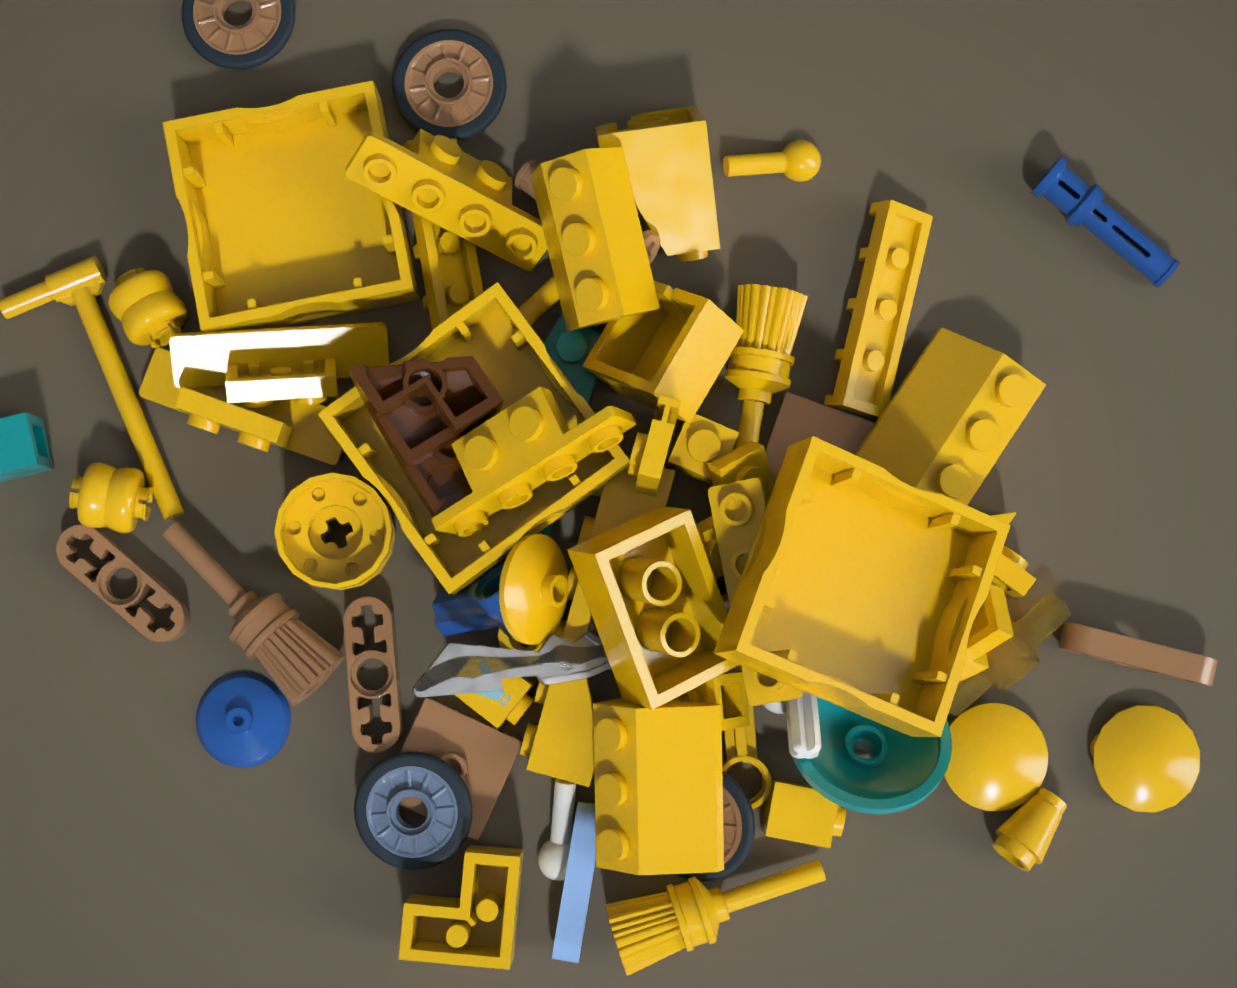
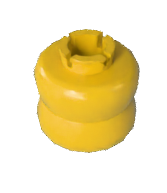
M137 268V270L127 271L117 279V282L114 284L115 289L110 294L108 305L113 315L122 323L128 340L139 346L151 345L152 348H159L160 344L161 347L170 344L171 335L182 332L180 327L185 323L188 313L184 302L174 293L168 276L158 270L145 271L143 268Z
M96 462L88 465L83 477L75 475L71 488L77 489L76 491H79V493L70 492L69 507L71 509L77 508L78 520L83 526L87 528L107 527L119 533H129L135 529L139 518L145 521L148 520L151 507H148L144 502L152 503L153 487H145V478L141 470L131 467L116 469L109 464Z

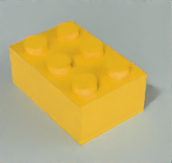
M659 506L567 549L624 701L653 710L740 665L713 654L727 617V611L690 509Z

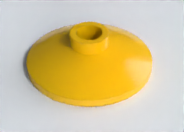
M528 534L518 540L507 555L501 572L499 584L501 616L509 634L522 644L537 645L546 641L549 635H552L557 629L566 607L569 591L566 562L558 544L547 535Z

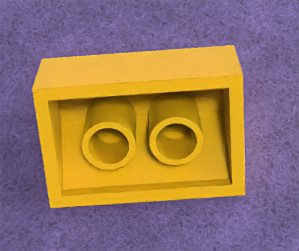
M623 148L583 149L541 163L530 175L567 332L660 309Z
M943 327L938 328L855 455L885 468L897 479L912 487L931 493L943 494L968 505L1046 384L1004 353Z
M622 697L593 703L596 867L634 875L708 873L724 870L721 704L673 699L651 710L624 701Z

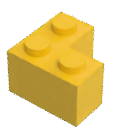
M470 844L464 854L460 898L411 894L404 902L398 960L510 970L515 951L524 849Z

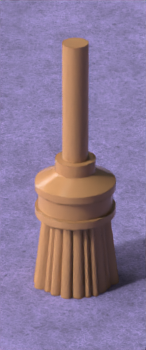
M179 522L174 523L164 532V539L231 607L228 610V614L235 622L229 635V640L234 645L238 644L249 661L257 658L292 707L303 702L334 674V671L338 669L346 656L298 619L300 614L295 609H290L283 601L284 597L279 592L259 597L253 590L246 592Z

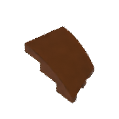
M473 356L448 357L440 362H429L423 359L404 361L401 365L367 367L365 364H358L351 367L349 375L364 404L431 516L435 517L471 494L472 489L451 444L498 414L503 404V400Z

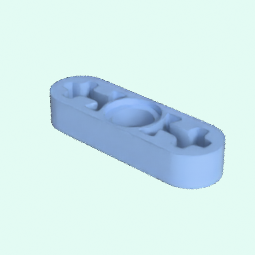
M579 801L577 803L552 959L579 964L596 861L595 804Z

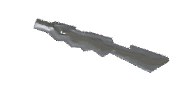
M592 632L584 633L574 642L549 635L537 652L447 643L413 686L412 692L414 696L422 698L503 690L502 679L536 676L542 685L590 678L611 669L600 637L595 636Z

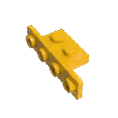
M420 129L410 144V150L375 131H369L346 166L345 176L348 179L525 271H532L547 250L541 220L512 205V178L496 163L488 160L480 161L463 152L448 137L442 135L433 136Z
M383 322L174 333L169 341L173 380L176 387L226 385L227 403L240 402L241 406L247 408L265 407L272 404L273 400L295 399V402L305 405L322 403L327 400V397L338 396L337 379L351 378L349 375L351 367L358 364H365L367 367L389 365L387 326Z
M162 348L154 350L139 390L140 397L189 414L186 424L217 435L220 426L237 431L240 433L237 442L268 453L270 445L273 444L332 466L339 464L344 450L318 416V413L325 409L326 406L320 404H299L295 402V399L273 400L272 404L265 407L247 408L241 406L240 402L227 403L226 385L181 386V388H178L174 385L171 351Z
M539 386L451 444L472 489V493L433 517L431 522L435 530L457 534L459 537L470 536L481 531L488 525L489 517L502 509H512L524 504L533 496L532 490L546 481H556L567 477L577 469V462L592 452H603L618 445L624 438L623 433L636 425L632 413L614 406H607L569 430L551 390Z
M761 478L736 481L713 486L708 489L730 606L768 504L764 483ZM741 665L747 698L751 706L798 699L805 693Z

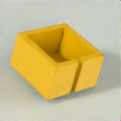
M654 281L660 309L608 322L582 366L619 395L655 410L659 394L681 400L677 419L690 424L744 330L710 299L678 288L673 290L669 285Z

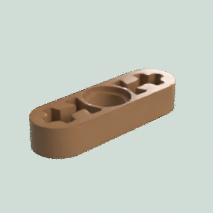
M74 525L67 528L60 535L56 544V554L62 566L144 637L154 642H172L186 633L191 620L187 604L102 530L87 528L83 525ZM77 538L81 540L92 538L94 541L90 545V550L101 560H109L112 553L115 559L105 564L102 568L89 559L80 558L76 561L74 557L77 555L78 549L73 544ZM122 568L130 569L137 578L136 591L126 599L117 598L110 588L111 577ZM99 571L97 578L95 579L92 575L93 573ZM151 588L155 590V594L147 598L149 602L160 609H167L170 606L174 609L170 615V619L175 623L172 629L161 627L156 630L153 626L157 621V617L146 607H139L136 614L132 611L133 607L146 599Z
M361 597L347 607L343 618L352 735L355 742L363 750L371 753H380L391 749L399 742L404 728L395 616L391 607L382 599ZM372 605L373 613L383 616V625L374 627V642L381 643L386 640L387 652L368 650L357 655L356 643L368 644L366 629L356 627V617L363 616L365 606ZM371 658L381 660L387 666L389 673L386 684L378 690H370L364 687L359 679L361 665ZM390 694L391 705L380 704V717L384 722H391L392 731L383 735V743H376L374 734H365L364 724L373 721V705L361 708L360 697L375 699Z
M1064 622L1058 649L1207 687L1213 686L1218 660L1203 655L1070 622Z

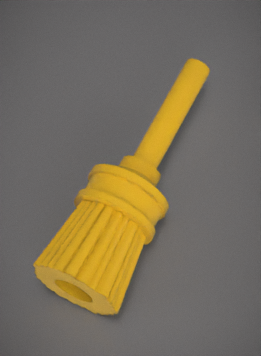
M738 285L736 324L744 332L730 354L729 366L724 374V378L739 388L737 399L743 401L738 430L740 433L737 437L736 448L751 440L758 443L764 405H770L773 393L790 388V367L794 365L795 359L791 356L808 299V296L789 290L788 288L768 285Z
M818 859L721 892L719 886L708 890L693 876L688 878L687 882L675 886L673 884L666 885L667 892L604 905L626 975L629 976L686 948L687 952L694 950L693 947L709 943V945L716 943L719 923L730 920V912L825 881L826 877L821 862Z

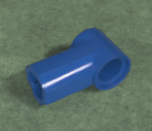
M504 564L493 567L477 583L469 584L456 595L448 594L446 590L438 591L432 607L435 613L434 624L443 635H460L499 627L505 635L512 637L504 625L499 605V584Z

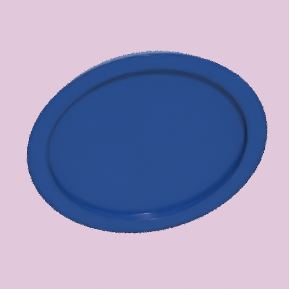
M236 672L215 681L204 692L196 711V730L205 750L217 761L237 768L258 766L274 757L286 742L291 726L290 707L284 694L273 681L252 672Z

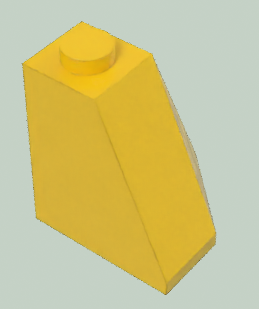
M696 105L644 112L631 116V120L627 122V129L619 131L617 130V123H607L595 127L600 148H623L635 204L651 231L659 235L660 245L667 256L677 255V260L695 261L708 257V250L720 249L706 119Z

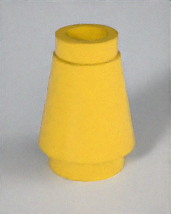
M1039 788L1035 795L995 831L998 838L992 847L1009 863L1023 871L1029 872L1035 863L1042 864L1062 814L1067 808L1066 803L1051 791Z

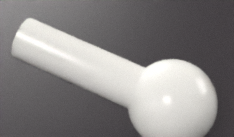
M555 779L550 840L543 844L538 854L540 870L546 877L555 881L565 880L572 838L576 783L561 779Z

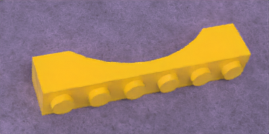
M629 467L594 492L592 495L601 497L596 517L585 516L578 544L659 506L666 507L675 471L663 468L656 497L635 492L637 476L628 474ZM571 567L568 576L569 591L567 599L573 601L567 621L561 620L552 635L574 642L584 633L589 632L592 615L575 569ZM558 645L551 650L558 652L555 664L564 670H568L572 666L587 660V647L570 648ZM588 678L542 685L539 681L534 702L544 705L538 725L528 723L520 750V755L529 757L526 770L590 787L594 772L593 700Z

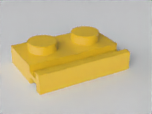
M659 394L649 434L637 432L628 474L637 476L635 492L656 497L681 400Z

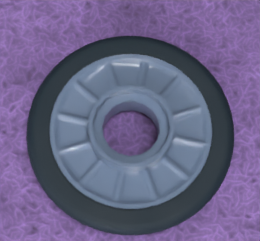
M402 752L382 759L366 773L356 792L354 818L362 841L376 857L397 868L421 870L443 863L460 849L470 830L472 802L464 780L447 762L423 752ZM417 797L424 802L428 814L427 819L423 823L412 825L401 818L399 803L403 798Z

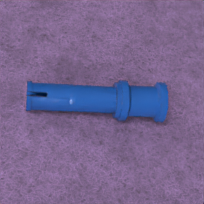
M1059 157L1030 193L1036 198L1041 195L1044 196L1066 215L1065 222L1070 226L1078 227L1082 224L1118 256L1122 257L1148 278L1156 288L1161 286L1176 270L1180 261L1170 256L1138 227L1134 226L1103 200L1105 194L1100 186L1097 184L1093 186L1087 184L1067 167L1068 160L1065 157Z

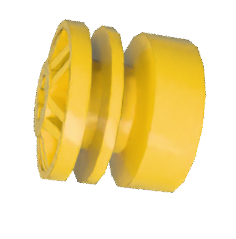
M328 473L310 477L290 491L278 510L274 534L279 555L292 574L312 586L346 590L363 586L382 572L392 556L396 531L391 511L374 488L355 476ZM335 520L342 526H352L353 532L346 536L348 545L344 548H340L334 542L327 543L325 536L332 532L330 523Z

